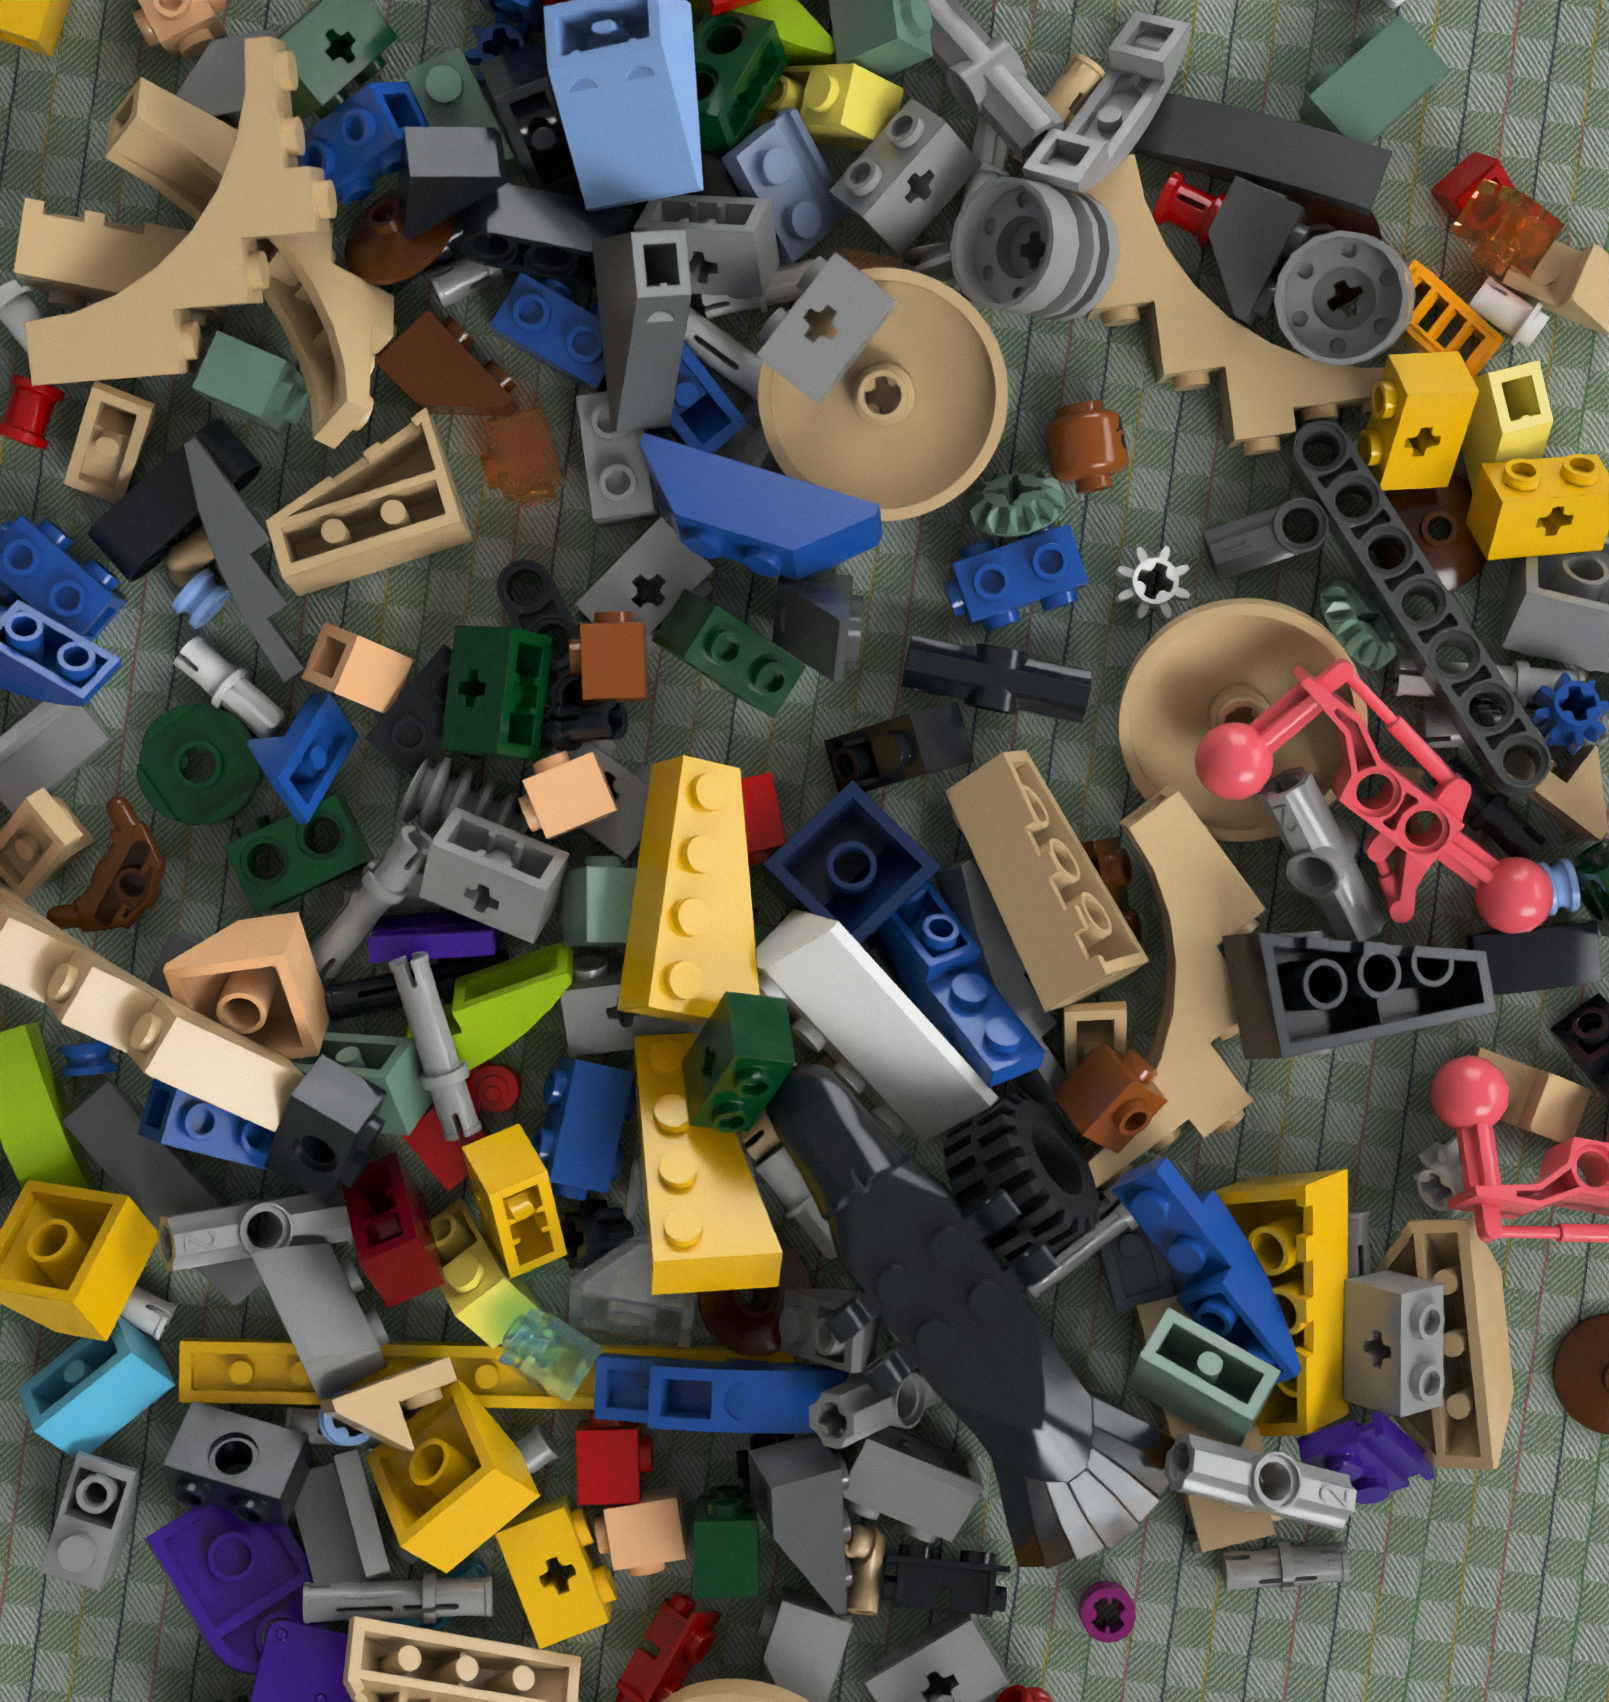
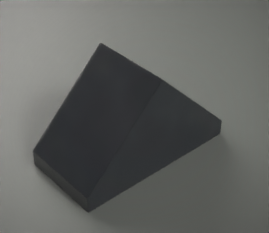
M404 127L398 193L403 234L409 239L413 240L508 183L502 135L494 127Z

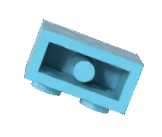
M119 1317L107 1342L81 1337L17 1390L33 1431L75 1459L79 1451L91 1454L176 1384L158 1344L122 1317Z

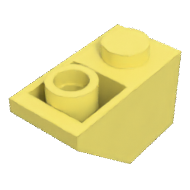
M855 63L786 66L758 114L756 127L759 128L762 124L770 123L777 117L776 113L781 109L796 107L814 142L844 149H866L899 112L904 88Z
M1539 360L1473 377L1479 394L1461 446L1472 494L1481 463L1504 462L1519 458L1527 460L1542 458L1553 424V417Z
M461 1197L431 1220L446 1282L440 1288L455 1317L492 1349L496 1348L542 1312L523 1276L519 1275L510 1279L483 1230L482 1222Z

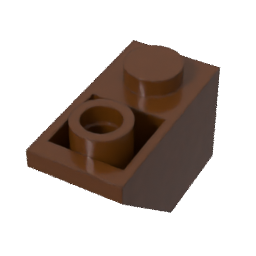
M427 309L375 359L378 366L420 410L427 408L430 414L511 416L519 408L514 398L509 394L517 385L492 359L482 366L468 352L467 349L474 343V340L450 315L440 322Z

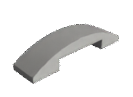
M1135 11L1108 48L1110 69L1066 130L1051 128L1022 167L1023 177L1080 193L1094 187L1109 176L1139 141L1159 109L1185 53L1191 36V24Z

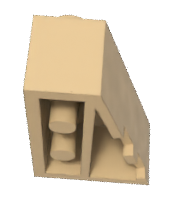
M24 197L13 272L44 296H48V305L78 311L85 308L86 302L97 303L118 294L156 268L191 231L148 222L144 223V227L104 221V213L89 210L84 211L83 218L54 214L44 208L45 201ZM227 306L190 309L191 321H196L200 329L206 328L207 320L225 322Z
M427 408L411 417L412 423L380 445L377 441L363 451L364 457L332 479L329 475L266 520L282 579L298 597L473 541L440 431Z

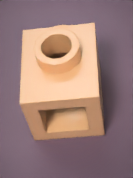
M324 622L301 679L385 714L403 693L407 675L414 659Z
M567 751L554 754L532 764L536 775L522 780L528 793L518 798L530 830L535 832L542 829L546 839L552 840L620 812L597 754L594 752L587 753L573 760H570Z
M679 1485L643 1491L640 1503L605 1504L603 1509L604 1516L595 1517V1531L599 1553H610L613 1571L628 1569L630 1576H645L663 1571L666 1562L687 1559L689 1544Z

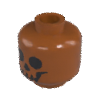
M1102 400L1080 402L1056 409V419L1047 424L1044 429V440L1052 477L1059 479V483L1075 484L1077 494L1093 493L1113 487L1111 476L1122 472L1129 464V455L1120 415L1114 410L1104 409Z

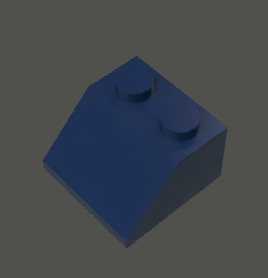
M853 780L763 864L764 884L791 910L796 909L839 921L860 945L940 870V865Z

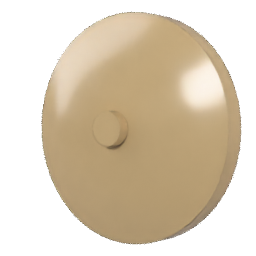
M898 268L861 269L860 271L900 303L822 403H815L767 363L762 361L758 381L759 417L768 447L786 476L880 504L881 521L905 520L934 511L949 503L964 492L986 468L998 447L1006 424L1009 406L1008 374L1002 351L990 326L978 310L957 291L941 281L911 270ZM831 308L826 314L817 311L811 313L809 320L814 323L815 329L810 337L815 341L821 335L831 338L836 336L838 329L832 324L833 317L837 313L834 309Z
M1256 598L1225 599L1198 606L1179 615L1157 631L1143 646L1134 659L1122 686L1118 706V735L1122 756L1133 783L1146 801L1166 786L1179 790L1215 840L1252 842L1279 836L1258 793L1243 800H1228L1216 797L1203 787L1195 770L1194 758L1198 745L1208 731L1224 723L1239 722L1249 725L1299 682L1291 672L1296 666H1301L1312 676L1316 677L1335 660L1343 658L1351 663L1354 672L1359 676L1352 659L1335 636L1320 622L1294 607L1279 602ZM1345 682L1335 693L1352 705L1368 729L1367 703ZM1323 710L1273 752L1274 766L1270 779L1279 775L1283 770L1302 766L1305 772L1312 773L1328 807H1330L1337 798L1329 785L1342 760L1336 725Z

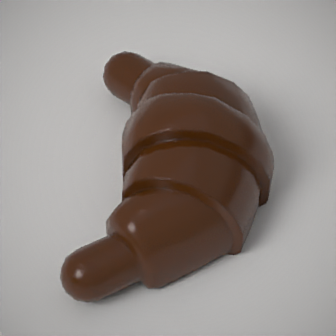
M122 796L112 797L106 804L107 814L115 827L111 831L113 842L108 852L97 863L90 879L91 883L84 895L74 899L73 904L54 906L46 914V919L60 929L80 928L82 932L103 931L120 927L129 929L141 918L147 908H152L157 903L162 894L161 882L165 874L167 859L160 853L156 839L144 821H140L137 818L130 802Z

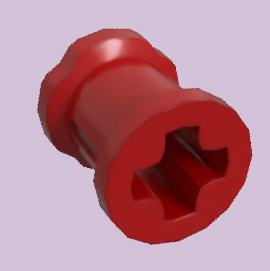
M1175 171L1166 182L1152 216L1155 223L1159 226L1168 222L1197 236L1198 244L1207 248L1211 244L1208 231L1226 194L1222 193L1218 197L1213 196L1186 183L1185 175Z
M12 374L9 383L14 389L3 421L0 422V436L46 451L49 443L44 438L55 403L63 402L66 393L49 385L32 386L30 378Z

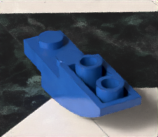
M17 600L9 609L0 604V688L39 701L84 707L121 667V658L22 601Z
M928 880L877 929L889 950L887 953L914 1005L960 1055L966 1057L988 1088L1040 1068L1045 1050L978 966L980 946Z
M1166 1156L1121 1174L1111 1190L1186 1283L1176 1300L1191 1319L1281 1370L1275 1384L1297 1377L1301 1367L1278 1299L1250 1243L1215 1191L1210 1189L1196 1195Z
M601 1353L596 1356L594 1419L647 1423V1428L681 1431L767 1434L816 1433V1431L809 1427V1406L819 1400L821 1392L846 1382L849 1373L825 1365L728 1358L723 1362Z

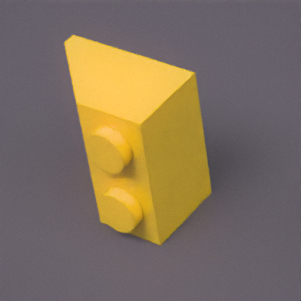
M28 1179L0 1230V1304L57 1333L107 1342L158 1241L157 1230L128 1195Z
M458 1379L442 1391V1399L427 1404L406 1422L414 1451H399L382 1442L365 1456L400 1547L445 1573L452 1570L540 1496L521 1451L468 1387Z

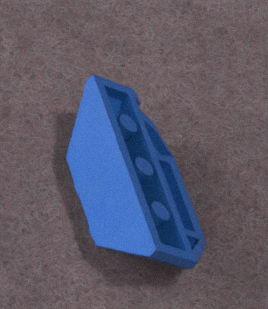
M644 433L640 441L644 463L649 472L651 483L681 544L686 545L690 551L701 557L717 559L722 556L744 563L751 571L765 577H776L780 574L800 580L816 577L878 546L882 538L880 504Z

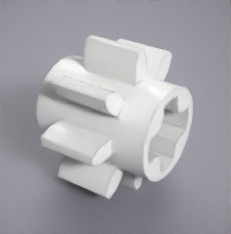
M1140 546L1133 551L1137 567L1133 570L1126 566H1119L1115 571L1119 578L1127 580L1126 590L1122 591L1115 598L1116 602H1124L1130 599L1138 606L1135 611V620L1140 621L1147 614L1148 609L1154 608L1157 609L1159 616L1166 620L1171 617V608L1167 601L1171 598L1185 601L1190 596L1187 590L1178 587L1179 577L1183 576L1190 568L1188 565H1181L1175 568L1167 561L1170 555V547L1165 546L1156 558L1149 559L1145 550ZM1152 569L1160 572L1159 583L1167 588L1166 591H1159L1152 598H1148L1144 595L1146 585L1138 581V576L1145 577Z
M1454 1137L1444 1145L1436 1142L1420 1153L1419 1158L1425 1167L1413 1175L1414 1179L1417 1180L1418 1192L1424 1202L1435 1210L1446 1211L1450 1218L1455 1217L1461 1211L1449 1209L1447 1199L1465 1191L1457 1137Z

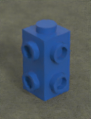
M408 81L368 83L305 131V153L303 156H297L298 167L311 166L324 169L325 180H332L336 199H340L342 204L357 202L374 192L376 187L373 182L384 174H392L399 171L404 127H429Z
M520 273L490 324L495 335L593 394L605 392L607 384L599 306L594 304L589 312L569 300L573 292L558 280L539 276L536 281L528 275Z
M21 515L15 522L12 520L4 522L0 526V594L12 604L17 600L26 601L32 608L93 642L128 602L114 590L120 583V580L93 558L86 564L81 562L68 550L74 543V540L46 517L40 524Z
M1053 523L1033 533L1018 536L1019 541L996 548L993 539H988L960 549L958 552L961 561L952 563L949 569L952 579L943 582L954 617L965 614L969 627L983 622L985 631L989 632L1020 621L1019 609L1041 602L1043 611L1048 612L1077 602L1079 599L1075 590L1084 588L1089 583L1070 524L1054 528Z
M559 1056L557 1068L552 1067L549 1070L543 1089V1101L548 1104L543 1128L536 1130L531 1144L548 1172L554 1195L585 1201L588 1190L608 1193L610 1181L617 1179L624 1156L623 1146L619 1144L623 1121L631 1117L636 1104L635 1085L632 1084L633 1071Z
M154 1078L137 1134L160 1144L269 1170L264 1167L278 1127L273 1132Z

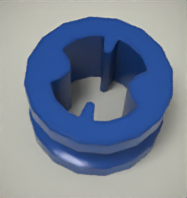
M93 1041L58 1046L59 1054H63L67 1059L66 1066L61 1069V1077L118 1071L117 1063L112 1062L109 1057L110 1051L115 1047L104 1042Z

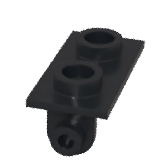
M446 644L439 648L365 737L366 740L412 777L415 776L422 762L426 758L429 759L442 742L443 719L452 649Z
M900 1544L898 1555L887 1554L884 1557V1564L896 1565V1575H884L882 1600L894 1601V1608L907 1607L937 1610L939 1587L950 1588L949 1612L985 1615L986 1617H992L993 1611L1005 1612L1007 1587L996 1586V1576L1009 1574L1011 1566L996 1565L997 1554L961 1550L959 1561L935 1559L936 1548Z

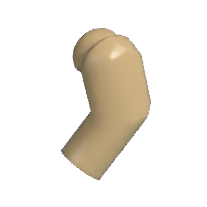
M197 528L169 549L165 565L169 568L168 576L173 584L185 587L192 578L202 571L203 567L215 559L205 528Z
M852 1524L851 1537L844 1540L845 1554L847 1557L853 1558V1584L849 1587L847 1611L857 1615L875 1616L878 1611L883 1576L885 1537L873 1525L869 1524L864 1527L860 1524Z

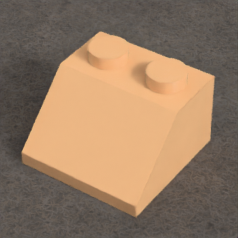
M298 912L238 920L165 964L163 972L172 997L176 1001L226 1028L287 1057L289 1060L319 1056L330 1016L326 1006L325 992Z

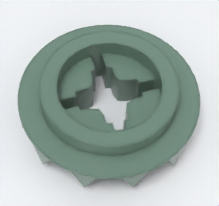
M1019 469L1008 475L994 473L992 481H981L975 484L974 493L966 498L967 516L970 523L980 531L999 536H1021L1038 531L1054 522L1061 515L1065 507L1064 493L1061 490L1059 479L1045 477L1041 470H1035L1028 474L1021 473Z
M1339 579L1322 590L1320 604L1323 623L1343 646L1352 661L1371 670H1380L1397 655L1396 645L1393 642L1395 640L1394 631L1387 625L1386 618L1376 607L1373 598L1365 596L1360 586Z

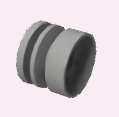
M1002 176L983 183L966 199L954 223L950 253L953 274L963 294L979 307L1065 322L1084 316L1102 301L1115 276L1119 246L1117 229L1107 208L1090 194L1078 193L1026 179Z
M1339 230L1315 236L1291 254L1278 275L1274 305L1279 327L1296 350L1315 362L1344 366L1375 359L1398 343L1411 323L1416 293L1411 270L1397 250L1374 236ZM1343 282H1346L1349 288H1362L1364 292V297L1356 302L1358 313L1354 316H1351L1347 309L1336 310L1333 306V300L1341 295L1339 285Z

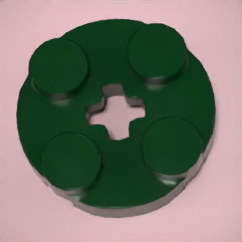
M184 704L172 708L160 715L148 727L141 741L143 746L139 754L140 764H137V779L142 793L151 806L160 814L187 825H216L228 821L249 805L254 798L257 788L263 781L264 772L247 745L248 740L257 738L237 716L222 708L199 704ZM193 749H196L203 755L211 752L215 758V762L210 767L213 775L206 781L201 776H194L190 779L186 775L185 769L191 765L188 754Z

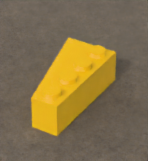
M682 755L654 763L651 766L617 1010L705 1026L726 991L760 995L740 768Z
M697 1033L634 1036L633 1077L636 1093V1113L652 1295L779 1287L783 1252L736 1132L723 1133L714 1128L689 1125L682 1061L698 1037Z
M1348 1169L1246 1178L1215 1190V1193L1247 1238L1269 1279L1287 1322L1301 1367L1297 1377L1274 1385L1265 1406L1256 1420L1260 1436L1308 1435L1348 1415V1402L1344 1401V1280L1348 1279Z

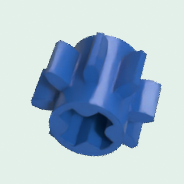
M498 12L495 17V24L490 25L485 30L481 26L474 24L472 30L478 41V48L465 51L464 56L468 64L476 66L480 65L479 63L499 56V46L510 45L513 50L525 45L524 42L531 33L529 22L524 20L515 28L506 24L502 13ZM481 69L476 79L479 86L483 89L488 85Z
M1562 673L1555 682L1554 690L1548 686L1541 685L1532 697L1533 701L1542 708L1536 710L1530 717V720L1535 727L1539 728L1548 747L1552 744L1567 746L1569 753L1575 755L1583 746L1584 737L1589 741L1597 742L1607 729L1596 719H1599L1608 711L1609 702L1600 701V697L1594 689L1595 680L1591 679L1586 683L1571 681L1568 673Z

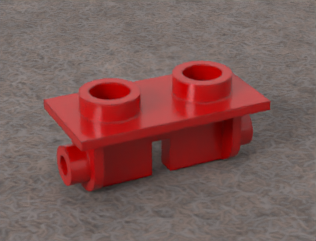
M675 1591L671 1599H664L644 1635L647 1640L661 1650L656 1657L645 1648L637 1647L616 1684L619 1693L615 1700L617 1702H661L672 1693L684 1688L685 1686L682 1684L692 1666L702 1661L712 1648L716 1637L713 1629L722 1614L718 1611L692 1612L696 1602L686 1594Z

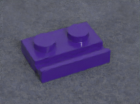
M454 911L386 915L378 920L371 931L372 936L368 937L370 963L391 962L406 955L408 962L413 959L412 953L427 951L429 959L474 958L495 955V948L498 946L502 931Z
M1381 1411L1371 1413L1373 1422L1362 1426L1353 1419L1297 1438L1301 1461L1304 1464L1350 1475V1482L1353 1488L1357 1490L1356 1503L1373 1504L1383 1501L1389 1496L1390 1492L1410 1486L1408 1478L1418 1474L1425 1480L1435 1478L1433 1466L1423 1455L1425 1453L1424 1449Z

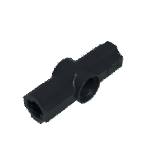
M912 635L901 687L936 696L943 695L964 700L963 704L998 713L1017 715L1018 711L1082 723L1088 704L1093 671L1060 665L1054 662L1049 663L1029 659L1028 653L995 645L978 643L975 644V647Z

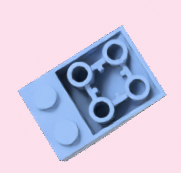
M572 0L543 7L547 70L586 210L592 212L702 191L703 175L691 3L686 0Z

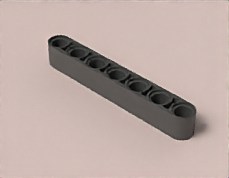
M1316 420L1306 424L1298 431L1293 442L1291 468L1295 478L1308 498L1315 500L1323 506L1328 515L1329 531L1490 783L1500 793L1509 797H1522L1532 793L1547 777L1551 768V754L1548 746L1347 434L1337 424L1328 420ZM1323 443L1334 450L1337 458L1329 465L1315 466L1305 459L1303 451L1309 445ZM1345 494H1357L1367 501L1369 511L1358 518H1349L1337 509L1335 502ZM1388 544L1399 551L1402 563L1390 570L1381 569L1371 562L1368 552L1374 546ZM1413 595L1423 596L1433 604L1435 615L1424 622L1414 621L1404 614L1402 602L1407 597ZM1444 647H1455L1466 655L1468 668L1459 674L1444 672L1437 665L1435 653ZM1477 699H1489L1495 702L1501 711V722L1492 727H1483L1477 724L1470 716L1469 704ZM1511 751H1522L1528 754L1535 764L1534 776L1527 780H1517L1511 777L1504 769L1503 756Z

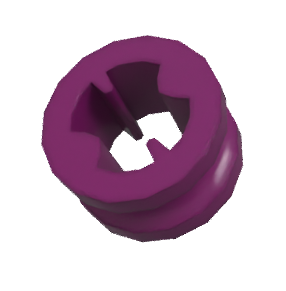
M1111 1581L1096 1582L1087 1587L1081 1595L1078 1605L1080 1619L1087 1633L1094 1639L1105 1643L1118 1642L1125 1638L1133 1629L1136 1620L1135 1606L1127 1590L1118 1583ZM1102 1598H1106L1108 1604H1111L1112 1598L1118 1599L1121 1603L1116 1609L1120 1619L1112 1625H1108L1106 1619H1103L1102 1625L1095 1623L1093 1620L1096 1619L1098 1614L1094 1604Z

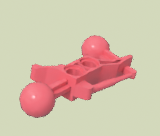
M1340 658L1335 660L1316 677L1312 676L1301 666H1296L1291 672L1299 682L1249 725L1239 722L1224 723L1208 731L1199 743L1194 761L1196 775L1203 787L1216 797L1228 800H1243L1260 792L1270 779L1274 766L1273 752L1324 710L1336 725L1342 760L1329 787L1338 801L1374 827L1373 831L1365 839L1363 849L1369 859L1375 862L1379 872L1377 878L1385 896L1384 906L1395 922L1405 923L1414 916L1416 888L1435 860H1438L1475 888V903L1479 915L1488 926L1509 934L1530 932L1545 922L1551 911L1554 901V888L1549 874L1540 864L1527 858L1509 857L1497 859L1460 831L1464 827L1462 819L1471 796L1472 789L1470 784L1461 774L1454 772L1401 716H1396L1354 672L1353 666L1346 659ZM1347 682L1387 724L1386 729L1438 782L1430 793L1378 754L1363 719L1352 705L1335 693L1340 686ZM1371 774L1385 776V785L1376 796L1360 798L1356 795L1360 781ZM1420 811H1430L1433 813L1432 822L1424 832L1416 835L1405 833V825L1409 817L1414 813ZM1395 849L1394 870H1391L1386 858Z
M1474 1055L1451 1058L1444 1063L1431 1081L1429 1100L1435 1116L1449 1129L1456 1130L1465 1191L1447 1199L1448 1208L1474 1213L1478 1238L1486 1243L1498 1238L1555 1239L1557 1242L1609 1243V1224L1557 1223L1555 1226L1502 1225L1501 1218L1513 1220L1550 1206L1609 1216V1134L1607 1142L1572 1137L1544 1151L1539 1176L1529 1184L1502 1185L1493 1126L1501 1119L1508 1107L1509 1087L1504 1074L1489 1059ZM1576 1166L1583 1171L1586 1184L1580 1179Z

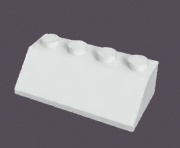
M793 909L756 948L760 995L786 999L788 1011L797 1020L791 1027L794 1033L813 1051L819 1053L823 1048L837 1063L831 1069L832 1072L852 1093L858 1096L863 1091L876 1105L871 1111V1115L894 1137L898 1138L904 1133L925 1142L990 1108L999 1099L839 921Z

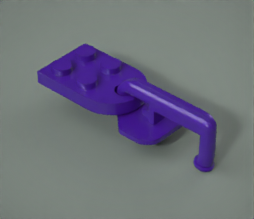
M208 1505L206 1508H193L145 1538L146 1544L213 1655L234 1671L256 1676L250 1702H353L343 1684L348 1634L324 1629L325 1622L304 1623L303 1621L304 1582H314L308 1559L288 1525L283 1527L269 1522L261 1526L252 1525L241 1521L231 1511ZM279 1620V1621H276V1622H274L273 1624H271V1625L266 1629L265 1634H264V1645H263V1642H262V1633H263V1630H264L265 1626H266L269 1622H271V1621Z

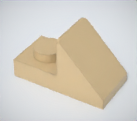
M1528 228L1523 229L1517 238L1498 283L1529 303L1536 305L1539 302L1545 310L1608 336L1609 254L1595 243H1592L1581 252Z
M95 381L91 388L63 484L114 504L122 499L129 492L143 445L155 423V403Z
M1594 744L1582 746L1558 777L1553 773L1557 765L1551 759V768L1547 777L1532 793L1525 795L1584 841H1601L1608 832L1598 747ZM1511 751L1503 756L1504 769L1511 777L1517 780H1527L1534 776L1535 764L1528 754L1522 751Z
M43 787L24 799L0 831V876L24 900L87 849L94 840L93 836L58 796L52 797Z
M1126 1001L1079 1003L1060 1008L1059 1020L1063 1044V1070L1068 1077L1072 1075L1101 1042L1123 1054L1127 1053Z
M1475 1046L1472 1055L1489 1059L1503 1072L1509 1087L1508 1107L1502 1115L1501 1121L1559 1143L1575 1136L1590 1097L1591 1089L1550 1072L1536 1069Z
M450 1357L435 1358L321 1400L320 1404L323 1413L399 1451H414L399 1402L405 1401L407 1410H412L443 1398L440 1387L457 1381V1377Z

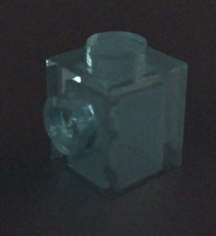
M530 1308L526 1316L523 1314L518 1316L507 1329L502 1340V1346L505 1349L497 1361L546 1394L570 1402L603 1348L554 1314Z

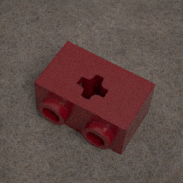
M397 1151L368 1163L363 1174L352 1189L342 1184L358 1262L388 1308L446 1284L425 1197Z

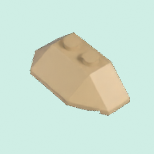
M1473 1218L1413 1219L1407 1223L1400 1237L1390 1247L1372 1273L1391 1270L1444 1284L1443 1406L1401 1418L1393 1416V1418L1406 1434L1424 1449L1425 1453L1423 1455L1434 1468L1494 1470L1499 1466L1514 1394L1501 1269L1486 1242L1478 1238Z
M354 1616L349 1620L343 1684L353 1702H578L581 1656Z

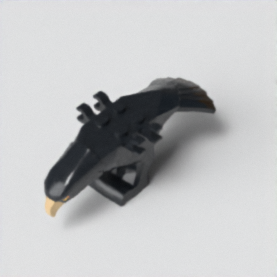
M795 1062L767 1104V1116L781 1143L802 1175L821 1218L827 1221L836 1254L844 1269L860 1290L859 1293L824 1317L827 1328L841 1345L862 1330L878 1315L899 1343L863 1369L865 1373L863 1377L878 1398L895 1388L917 1368L934 1392L975 1434L992 1458L1018 1567H1045L1049 1569L1073 1558L1079 1561L1104 1548L1110 1549L1140 1527V1522L1160 1502L1159 1495L1169 1485V1480L1164 1475L1166 1453L1172 1448L1176 1438L1085 1388L1073 1374L1039 1316L1021 1292L1059 1267L1057 1261L1040 1240L1009 1264L1005 1265L998 1254L983 1240L984 1237L1002 1228L1020 1214L1017 1206L1003 1187L965 1215L948 1186L912 1161V1157L883 1130L831 1069L810 1063L797 1064Z

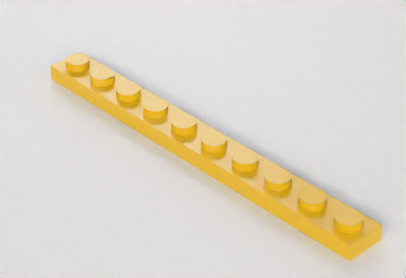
M184 1337L180 1340L178 1403H192V1401L199 1403L321 1405V1400H319L291 1339ZM390 1341V1343L380 1347L388 1367L339 1391L354 1389L435 1358L450 1357L457 1379L468 1387L484 1408L594 1410L596 1356L601 1353L723 1362L728 1358L787 1363H794V1355L778 1351L763 1356H747L735 1353L724 1346L501 1343L492 1349L486 1342ZM449 1383V1384H447V1385L441 1386V1387H440L441 1392H442L443 1390H445V1389H446L449 1385H451L452 1383ZM405 1401L399 1402L400 1406H406Z

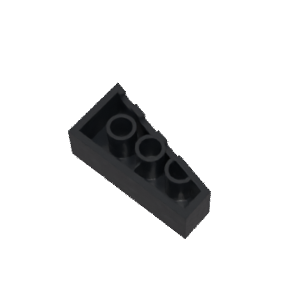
M1259 932L1222 936L1245 1060L1282 1059L1497 1012L1486 951L1417 945L1403 946L1369 941L1330 940V938L1308 936H1281L1279 934Z

